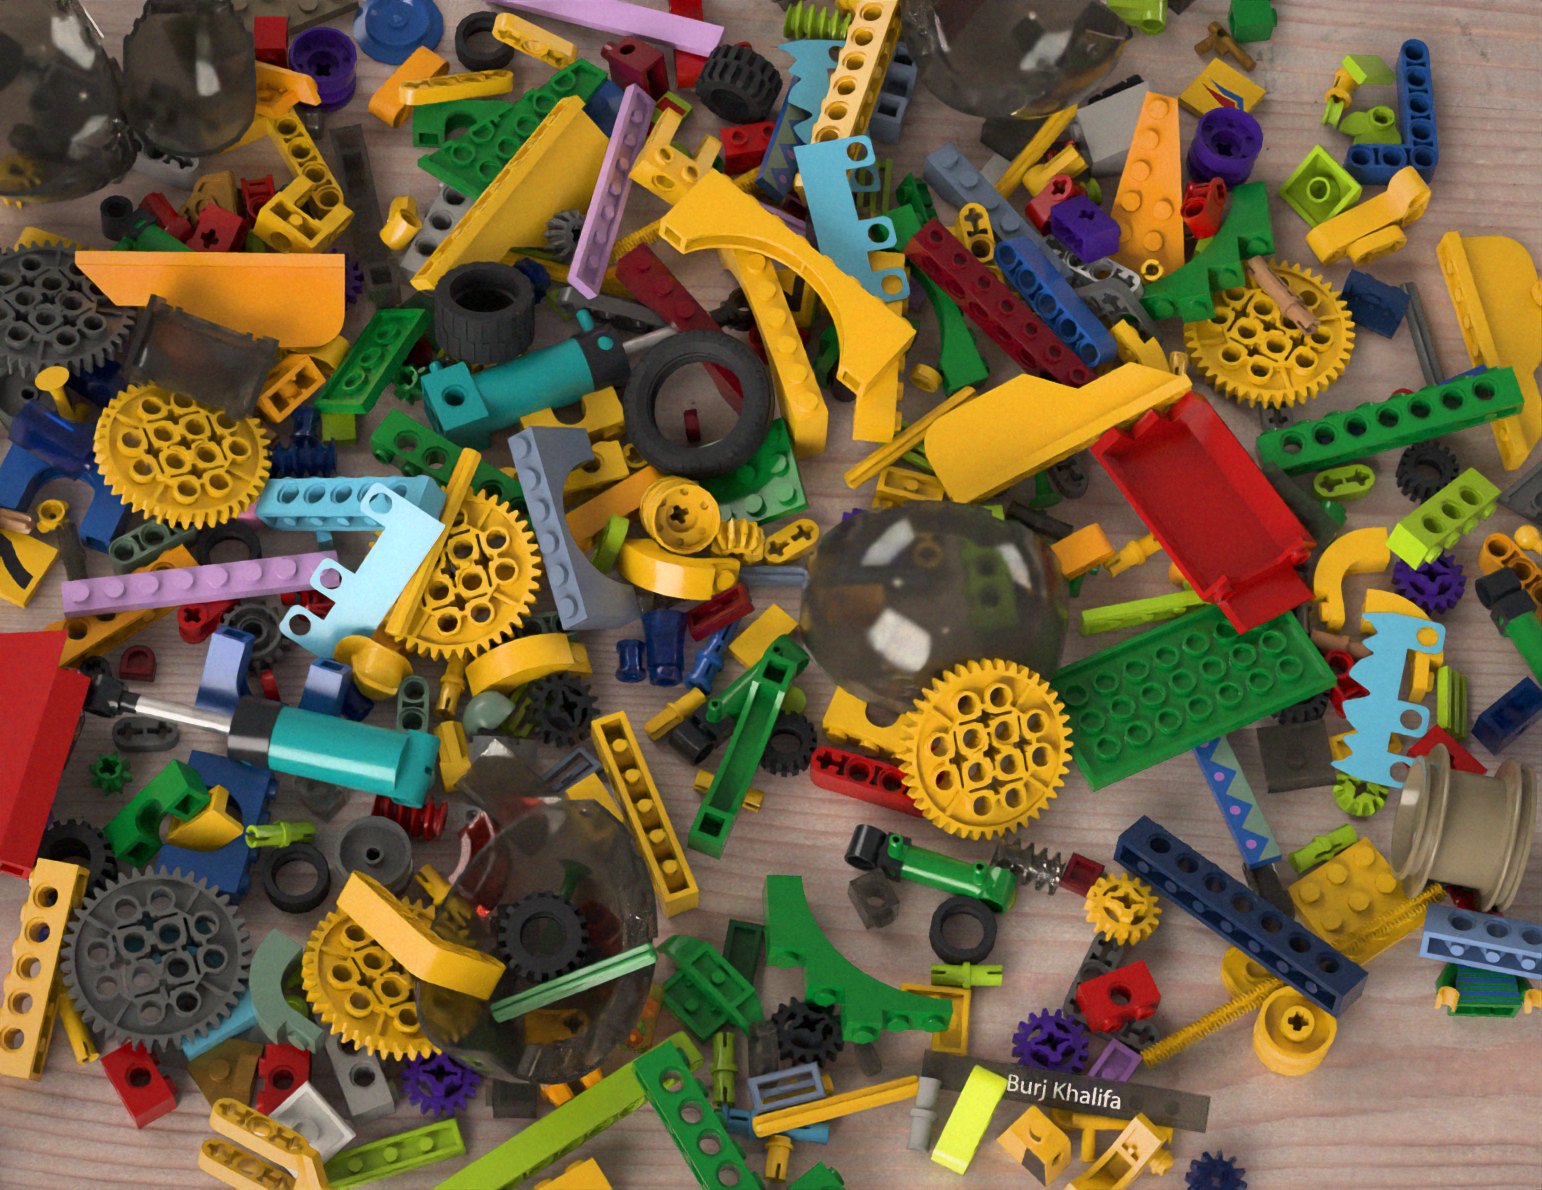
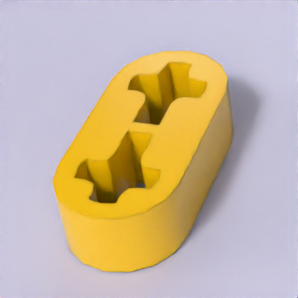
M1392 225L1355 241L1347 249V254L1356 267H1362L1399 251L1407 243V237L1400 226Z
M799 519L765 539L763 563L766 566H788L813 551L819 543V528L817 524L809 519ZM802 531L804 534L810 533V540H806L804 537L798 539L799 532ZM774 547L777 551L783 549L782 556L779 557L777 554L770 555L771 548Z

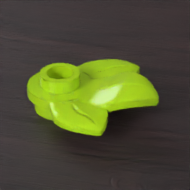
M1377 105L1367 113L1353 112L1343 119L1339 127L1341 132L1354 137L1353 145L1401 144L1402 141L1400 133L1395 128L1397 123L1396 116L1393 110L1385 105Z

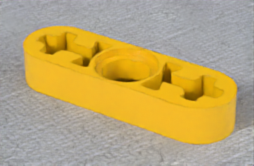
M501 13L496 16L492 31L496 39L557 69L563 70L576 62L578 48L573 43L516 15Z

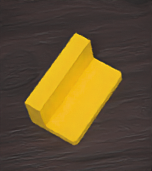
M219 784L208 792L212 799L189 822L171 815L166 841L172 846L199 852H212L242 835L244 826L225 813L229 791Z

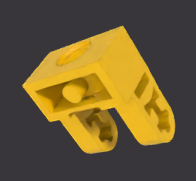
M668 107L656 122L644 148L639 152L628 177L672 206H675L710 171L722 146V142L707 134L690 159L669 145L682 120V115Z
M300 174L282 192L279 191L260 209L252 233L279 253L322 254L349 226L355 212L343 203H339L321 221L317 218L312 219L299 208L312 195L316 184L303 174Z

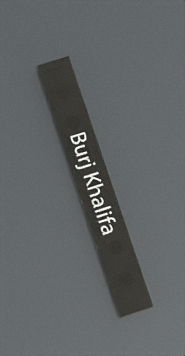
M925 1049L921 1077L941 1080L940 1089L962 1092L973 1068L977 1064L1009 1080L1001 1098L1004 1100L1132 1121L1135 1116L1143 1113L1154 1125L1206 1133L1211 1103V1096Z

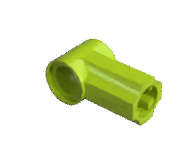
M1107 0L1104 21L1105 23L1137 26L1140 32L1144 34L1158 35L1164 32L1166 28L1168 0Z

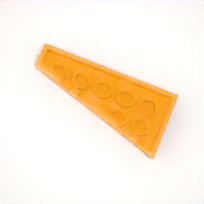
M1146 91L1110 215L1112 219L1117 221L1121 230L1119 252L1106 257L1134 271L1138 275L1141 266L1147 260L1155 259L1160 262L1159 264L1162 265L1165 276L1185 265L1183 217L1180 214L1182 187L1178 99ZM1155 269L1146 271V275L1155 276L1158 273ZM1103 270L1096 275V279H1105L1110 276L1112 271Z

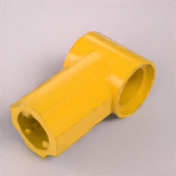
M1070 144L1046 164H1038L1028 170L1022 178V183L1034 198L1054 176L1066 174L1073 180L1089 166L1076 148Z
M410 195L406 197L397 196L391 202L387 224L379 232L383 242L398 252L402 251L422 228V223L418 218V201Z
M452 720L440 723L439 726L433 728V735L441 739L438 750L440 762L438 764L445 793L480 785L479 777L468 759V744L462 723Z

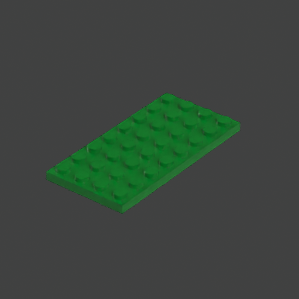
M1213 603L1039 677V680L1043 679L1050 683L1048 689L1057 691L1058 695L1055 700L1065 704L1060 712L1069 715L1070 718L1062 725L1072 728L1073 731L1064 736V739L1073 742V746L1067 748V751L1072 756L1073 761L1093 792L1337 685V677L1291 610L1240 635L1219 606Z

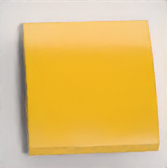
M889 465L880 473L870 510L872 512L871 518L884 521L885 516H891L905 520L904 526L910 528L908 542L917 544L925 540L932 541L945 490L937 477ZM877 528L867 530L868 532L883 535L882 531Z

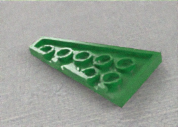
M581 58L551 76L548 83L536 90L532 88L524 93V97L512 105L510 103L506 104L469 127V132L454 141L450 139L443 143L440 150L430 156L426 154L417 160L418 167L477 201L560 99L578 95L585 103L582 108L584 110L608 81V73Z

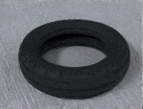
M704 329L689 330L671 335L650 348L631 372L623 399L625 427L638 453L657 470L669 476L675 475L688 478L689 480L718 478L735 471L749 461L764 443L770 431L775 411V394L770 374L754 350L729 334ZM696 362L720 364L731 370L738 377L742 386L743 409L736 426L725 438L707 447L685 448L668 441L660 433L655 419V402L662 384L673 372L685 365Z

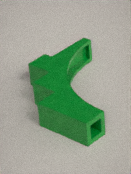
M1265 180L1234 186L1231 209L1227 219L1211 243L1195 258L1175 272L1143 286L1144 294L1138 301L1153 321L1182 316L1183 323L1185 324L1216 318L1214 292L1246 285L1244 260L1252 259L1257 255L1267 256L1276 254L1271 202ZM1131 314L1122 315L1123 318L1129 322L1138 321L1137 318Z
M766 875L762 893L766 966H778L784 969L802 967L804 1003H815L820 1006L840 1004L842 1041H854L859 1044L871 1041L878 1042L881 1029H888L892 1032L924 1030L929 1033L948 1030L953 1014L951 999H938L911 994L879 982L862 972L832 946L816 924L806 901L802 876Z

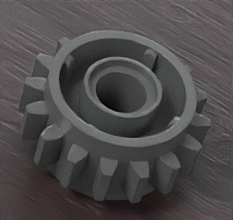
M248 601L246 605H235V610L230 614H223L224 624H217V629L225 625L250 634L261 635L254 642L248 671H255L257 675L260 674L261 670L267 668L273 670V665L277 661H284L283 651H290L291 649L290 641L288 640L290 638L282 634L279 629V625L285 616L279 617L278 608L275 606L270 609L264 601L260 604H253L252 601Z

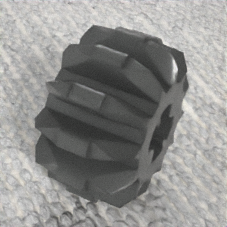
M575 209L556 212L552 219L545 222L548 231H545L542 236L548 239V244H546L544 249H552L551 259L561 260V263L565 265L572 264L587 215H580L579 211Z

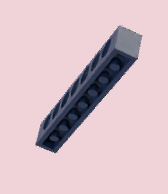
M1144 815L1118 837L1113 860L1335 1019L1362 996L1368 972L1332 948L1330 944L1322 941L1305 929L1300 923L1281 912L1272 903L1267 902L1254 893L1245 884L1237 881L1220 869L1218 865L1192 849L1191 846L1169 833L1160 824L1155 823Z

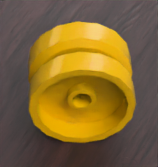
M1286 986L1274 991L1263 1002L1251 1033L1253 1049L1259 1060L1271 1071L1285 1076H1302L1315 1070L1325 1059L1337 1031V1022L1333 1016L1294 988Z

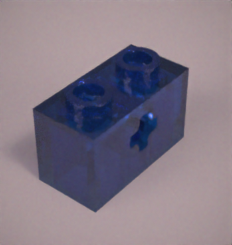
M1527 676L1478 716L1471 733L1496 756L1542 718V690Z

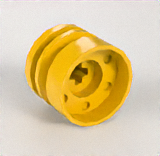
M675 475L659 478L648 486L641 497L638 511L641 525L651 538L673 553L686 555L701 551L712 542L719 530L721 518L718 504L708 491L688 478ZM674 506H678L680 508L677 511L678 517L676 518L671 516L674 513Z

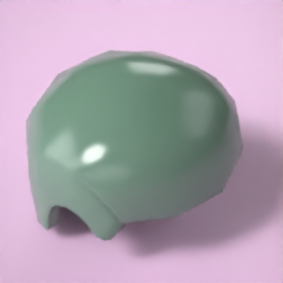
M489 690L473 697L466 706L462 719L463 728L470 736H481L479 731L482 727L494 730L513 712L516 705L498 691Z

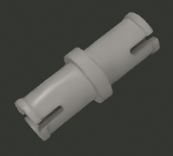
M919 1077L915 1108H911L910 1116L913 1117L906 1149L929 1153L933 1123L938 1121L939 1113L936 1112L940 1085L942 1084L941 1080Z

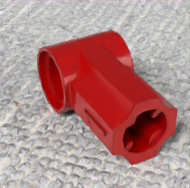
M152 192L146 195L138 205V208H143L157 218L158 227L183 244H186L190 238H193L195 233L188 220L184 216L179 217L162 192Z

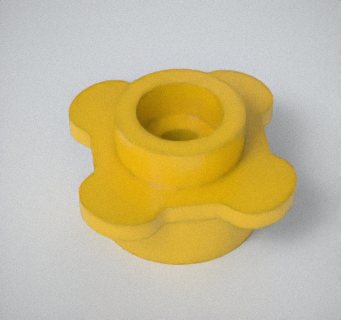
M55 499L39 503L35 508L36 514L39 516V522L37 523L38 531L48 533L50 530L55 529L61 531L69 529L71 522L67 518L68 503L64 500L58 501ZM56 515V518L51 519L50 516Z

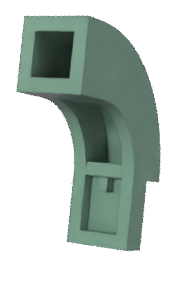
M274 927L260 943L251 962L249 989L252 1010L260 1028L276 1045H279L285 1036L288 1035V1040L296 1048L302 1051L308 1049L316 1055L324 1045V1030L294 1010L283 996L286 982L301 965L303 949L302 946Z

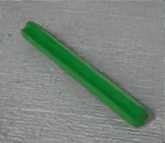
M647 942L493 1002L491 1004L492 1016L497 1022L501 1023L656 963L658 961L656 948L651 942Z

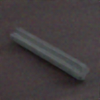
M1412 281L1400 284V289L1411 296L1405 316L1426 385L1438 384L1445 381V377L1417 285Z

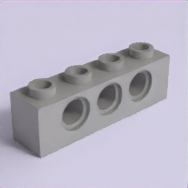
M440 181L437 198L435 201L430 200L427 205L422 228L411 240L412 244L408 251L404 250L398 260L397 268L400 269L401 283L413 288L415 287L409 281L430 257L424 256V254L433 253L476 202L443 181ZM452 203H461L460 205H451ZM439 228H447V230H443V231H440V230H437V229H439ZM421 290L434 295V290Z
M304 990L305 997H307L308 991ZM307 1002L315 1025L324 1030L323 1046L354 1128L396 1113L393 1100L399 1099L392 1078L385 1080L381 1068L386 1067L385 1059H382L380 1050L376 1049L369 1056L367 1046L363 1045L357 1054L350 1055L345 1053L344 1049L348 1045L354 1044L355 1040L351 1039L346 1043H342L343 1032L330 1034L333 1024L321 1025L320 1020L323 1013L313 1014L314 1003ZM362 1076H371L375 1079L371 1085L366 1087L356 1084V1081Z

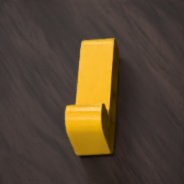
M1407 166L1391 178L1386 192L1316 226L1306 235L1305 242L1323 266L1331 265L1347 257V249L1355 241L1392 225H1398L1403 229L1416 222L1425 213L1432 191L1415 168Z
M969 203L960 210L954 220L957 239L971 253L973 245L982 246L986 251V257L977 259L1005 285L1002 271L994 261L993 253L996 245L988 213L982 205ZM968 215H970L971 219H977L978 222L974 227L971 222L965 221ZM1020 292L1013 293L1020 301H1027ZM1032 308V313L1038 316L1037 312Z

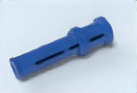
M742 618L713 633L706 647L697 652L695 656L696 663L691 673L687 674L683 680L686 688L691 691L692 688L697 687L704 696L711 694L713 690L712 682L717 672H721L725 665L723 656Z

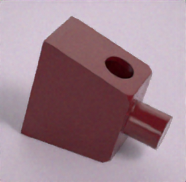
M633 36L625 37L618 44L609 41L602 47L600 55L609 63L611 79L624 93L627 86L636 83L657 103L668 90L670 91L665 57L662 52Z

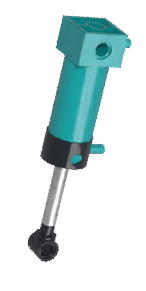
M741 287L733 290L728 300L720 302V308L707 312L720 328L727 326L730 330L735 329L746 332L756 325L754 315ZM739 308H747L749 310L741 311ZM581 309L577 312L576 316L584 332L572 335L564 341L521 355L513 360H508L471 374L465 361L444 369L441 362H432L429 365L431 373L421 376L424 411L435 433L462 449L466 447L480 452L491 448V433L518 424L520 417L551 407L552 411L581 401L583 395L613 386L614 390L626 387L631 374L629 361L643 356L655 344L671 335L677 334V332L669 325L621 342L611 323L596 327L589 311Z

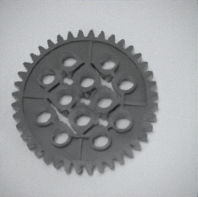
M46 240L43 247H39L36 241H32L31 248L29 249L20 243L19 251L17 252L7 247V255L0 254V369L9 365V374H13L20 369L22 378H26L30 372H33L35 379L40 372L54 366H62L69 372L72 371L77 377H80V369L82 368L92 373L93 364L104 367V358L113 361L115 359V352L122 353L123 344L130 343V335H134V325H137L138 306H116L75 265L76 243H72L68 248H64L63 241L59 240L56 247H52L50 241ZM85 246L80 251H89V247Z
M147 865L145 875L143 876L140 875L136 867L133 868L131 879H127L120 872L118 873V884L115 885L109 879L105 880L107 891L104 892L97 887L93 889L95 901L84 897L83 904L87 910L75 909L74 915L79 922L71 921L67 924L68 929L73 934L63 935V942L70 947L61 949L60 953L62 958L69 961L61 963L60 967L62 972L70 973L62 978L64 986H73L67 991L68 999L79 998L73 1007L75 1012L86 1009L82 1016L83 1022L87 1023L95 1019L92 1027L93 1032L97 1033L106 1028L105 1040L109 1041L115 1035H118L119 1047H122L128 1039L132 1042L133 1051H137L141 1042H143L148 1053L152 1052L155 1043H159L163 1053L167 1051L168 1042H173L177 1050H181L182 1039L184 1038L191 1045H195V1033L198 1032L206 1039L208 1038V1025L219 1030L220 1022L218 1017L220 1016L228 1020L231 1018V1013L227 1006L239 1007V1000L234 994L245 995L246 988L239 983L249 981V973L242 969L250 968L252 959L244 957L252 953V945L244 943L250 939L249 931H239L245 926V919L235 918L239 913L237 905L226 908L230 902L228 894L217 898L220 891L218 885L211 887L209 890L207 889V877H203L198 883H195L194 871H190L185 878H182L180 867H176L173 874L168 875L166 865L161 866L159 874H154L151 865ZM158 897H166L171 900V905L164 910H159L152 906V902ZM129 905L136 909L135 914L128 919L120 918L116 914L117 910L122 906ZM150 918V921L154 923L153 930L146 931L145 926H142L143 919ZM208 921L215 925V930L210 934L203 935L196 931V926L201 922ZM185 924L188 926L191 942L198 948L196 960L200 975L196 972L193 956L190 955L189 951H186L188 936ZM168 930H173L180 934L179 939L171 944L164 943L160 937ZM132 939L141 940L145 944L143 949L136 953L127 951L125 945ZM114 942L117 943L121 961L127 966L125 978L128 993L125 992L121 974L115 969L117 956ZM94 949H106L109 952L108 957L101 962L91 960L89 955ZM153 953H159L162 963H154L152 959ZM211 955H218L224 960L221 967L215 969L207 967L204 962ZM176 964H183L189 969L188 973L181 978L173 977L169 974V970ZM140 973H147L153 977L152 982L145 987L137 986L133 980ZM105 982H111L117 986L115 993L110 996H103L97 990ZM167 985L168 990L171 991L169 999H163L162 994H159L161 986ZM184 998H191L197 1002V1007L190 1012L181 1011L177 1005ZM149 1007H156L162 1012L161 1016L155 1021H147L141 1015Z

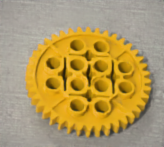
M1271 258L1268 265L1287 284L1292 292L1300 295L1305 300V304L1310 305L1306 307L1321 321L1316 332L1312 335L1304 336L1290 318H1285L1280 313L1281 308L1245 270V286L1214 292L1216 318L1183 324V344H1186L1185 353L1191 356L1190 365L1197 366V376L1205 374L1204 383L1206 385L1215 382L1214 392L1217 393L1225 389L1226 399H1229L1234 394L1237 395V404H1241L1245 398L1249 399L1251 408L1260 400L1264 409H1267L1269 402H1273L1278 410L1281 407L1282 401H1286L1290 408H1293L1295 399H1298L1304 405L1306 404L1307 394L1311 398L1317 399L1319 390L1327 393L1329 384H1337L1338 376L1344 375L1345 366L1349 365L1350 357L1353 353L1355 323L1351 322L1352 312L1346 311L1347 301H1340L1341 292H1331L1333 285L1331 282L1322 285L1323 275L1320 274L1312 278L1311 268L1302 273L1300 272L1299 263H1296L1290 269L1288 268L1287 260H1283L1280 266H1276L1274 258ZM1248 260L1244 261V267L1248 266ZM1299 365H1305V366H1308V368H1303V367H1300ZM1262 370L1267 375L1258 377L1254 375V371Z
M165 375L163 383L155 376H152L150 385L141 379L138 388L130 384L126 393L120 390L117 399L111 398L108 408L104 407L102 416L99 417L93 451L96 452L94 461L100 464L98 473L106 475L104 485H113L112 495L123 494L121 499L122 505L132 502L133 513L143 509L145 510L144 519H148L152 514L156 515V523L159 525L164 519H169L170 528H174L177 521H181L184 530L188 529L190 522H194L197 529L201 530L204 521L211 528H214L217 518L223 524H227L229 516L237 519L240 511L247 512L250 504L257 502L258 496L262 495L270 475L272 451L268 449L271 442L264 439L267 431L266 429L259 428L260 418L250 419L253 409L242 410L244 400L231 401L233 392L222 395V386L220 385L213 390L209 389L208 380H205L200 386L197 385L196 377H192L189 383H185L182 375L178 376L176 382H173L169 375Z
M441 486V489L445 492V486ZM469 486L457 514L464 516V521L460 526L451 528L448 535V546L441 551L439 556L440 562L432 572L424 591V597L422 596L405 637H395L394 639L397 645L400 646L406 642L405 648L410 653L418 647V654L421 658H424L430 651L434 661H438L441 653H444L447 662H451L454 653H457L460 660L464 662L469 651L477 659L479 657V648L483 647L486 652H489L492 649V642L499 646L504 644L501 637L504 634L513 639L515 637L511 629L513 625L518 628H524L520 616L531 617L532 613L528 609L527 604L537 605L538 603L536 597L531 593L541 592L542 590L540 584L536 583L535 580L542 579L543 574L535 568L543 565L541 557L534 556L540 552L538 544H531L536 537L533 532H526L530 527L526 520L519 522L521 515L518 510L510 513L511 505L509 502L506 501L499 506L500 499L498 495L495 494L488 500V494L484 489L476 497L473 487ZM375 531L374 533L379 538L383 531ZM494 538H506L503 547L499 549L490 548L491 541ZM479 541H481V545L485 555L491 561L489 562L490 568H488V570L490 573L493 586H491L487 572L481 566L483 564L482 559H484V557L482 554ZM369 542V546L371 549L373 548L376 542ZM467 546L473 548V552L468 558L460 559L457 557L461 548ZM449 559L452 562L453 566L457 569L455 573V581L457 587L452 581V579H450L449 577L451 575V565ZM506 568L515 570L514 576L506 581L499 579V574L502 570ZM473 578L482 579L481 586L478 589L472 591L466 589L469 580ZM440 588L449 589L445 599L438 601L433 599L436 590ZM400 595L379 624L380 627L388 625ZM460 599L466 601L464 611H459L457 608L459 606L458 600ZM485 609L491 611L487 621L480 623L475 621V616L479 611ZM451 619L458 621L457 627L453 631H442V626L446 621ZM385 628L384 631H385V633L388 635V637L392 636L391 634H389V633L386 631V628Z
M981 658L979 665L976 661L968 660L967 669L960 664H955V675L950 671L944 670L943 682L933 678L932 684L935 688L933 691L923 687L922 692L926 698L924 701L919 699L913 700L918 711H907V716L913 720L912 724H903L901 727L909 735L898 740V742L907 746L906 750L898 752L899 757L907 760V762L899 766V770L909 774L901 780L903 784L912 786L907 795L916 799L913 805L920 810L924 809L922 815L929 820L933 819L932 824L939 828L943 827V830L950 834L955 832L961 838H965L968 834V837L978 840L981 834V837L991 840L993 833L999 838H1004L1005 828L1007 831L1015 834L1017 833L1016 823L1027 828L1029 827L1028 816L1038 820L1040 817L1037 808L1041 807L1046 810L1050 808L1045 800L1047 797L1057 799L1058 795L1053 790V787H1064L1065 783L1058 777L1059 774L1069 773L1070 770L1062 766L1064 761L1072 760V756L1065 753L1064 750L1073 746V742L1064 739V736L1073 731L1072 728L1062 725L1070 718L1069 715L1060 712L1065 704L1055 700L1058 695L1057 691L1048 689L1050 683L1043 679L1039 680L1040 675L1038 673L1029 672V668L1021 664L1017 667V663L1007 660L1004 664V661L998 658H994L992 663L989 659ZM998 687V697L995 701L991 702L990 694ZM966 695V705L963 709L958 710L959 699ZM982 710L987 711L985 715L980 716ZM1035 713V722L1028 728V718ZM980 716V722L975 720L976 717ZM1003 721L1004 728L1002 732L996 736L995 728L1000 722ZM971 729V739L964 744V733ZM939 737L940 744L938 748L931 752L932 741ZM1040 747V755L1033 761L1032 754L1036 748ZM954 751H957V752H958V756H955V757H954V755H955V752H954ZM1008 755V764L1001 769L1000 762L1004 756ZM954 757L953 763L949 762V758ZM976 763L977 770L973 776L969 777L968 770L972 764ZM944 770V780L941 784L936 785L937 775ZM992 776L997 778L994 782H992ZM1013 788L1014 795L1010 801L1006 802V793ZM981 796V806L974 810V801Z
M405 895L401 903L442 940L471 949L475 948L476 940H466L469 932L467 929L457 931V920L450 921L449 923L445 921L448 912L444 911L437 916L434 914L435 905L432 904L425 910L422 908L421 899H418L414 905H410L408 896ZM339 906L335 914L328 912L325 921L320 920L318 922L317 928L311 932L310 939L307 941L301 962L303 966L301 977L304 978L302 989L308 991L306 1001L314 1003L312 1013H323L320 1020L321 1025L333 1024L330 1034L343 1032L342 1043H346L351 1039L355 1040L354 1050L356 1051L363 1045H366L369 1056L376 1049L380 1050L382 1059H386L389 1052H394L397 1061L401 1060L403 1053H407L411 1061H415L418 1051H420L425 1059L429 1058L432 1049L440 1055L445 1046L452 1049L456 1040L462 1042L466 1033H471L475 1022L479 1021L486 1003L485 999L429 983L416 977Z

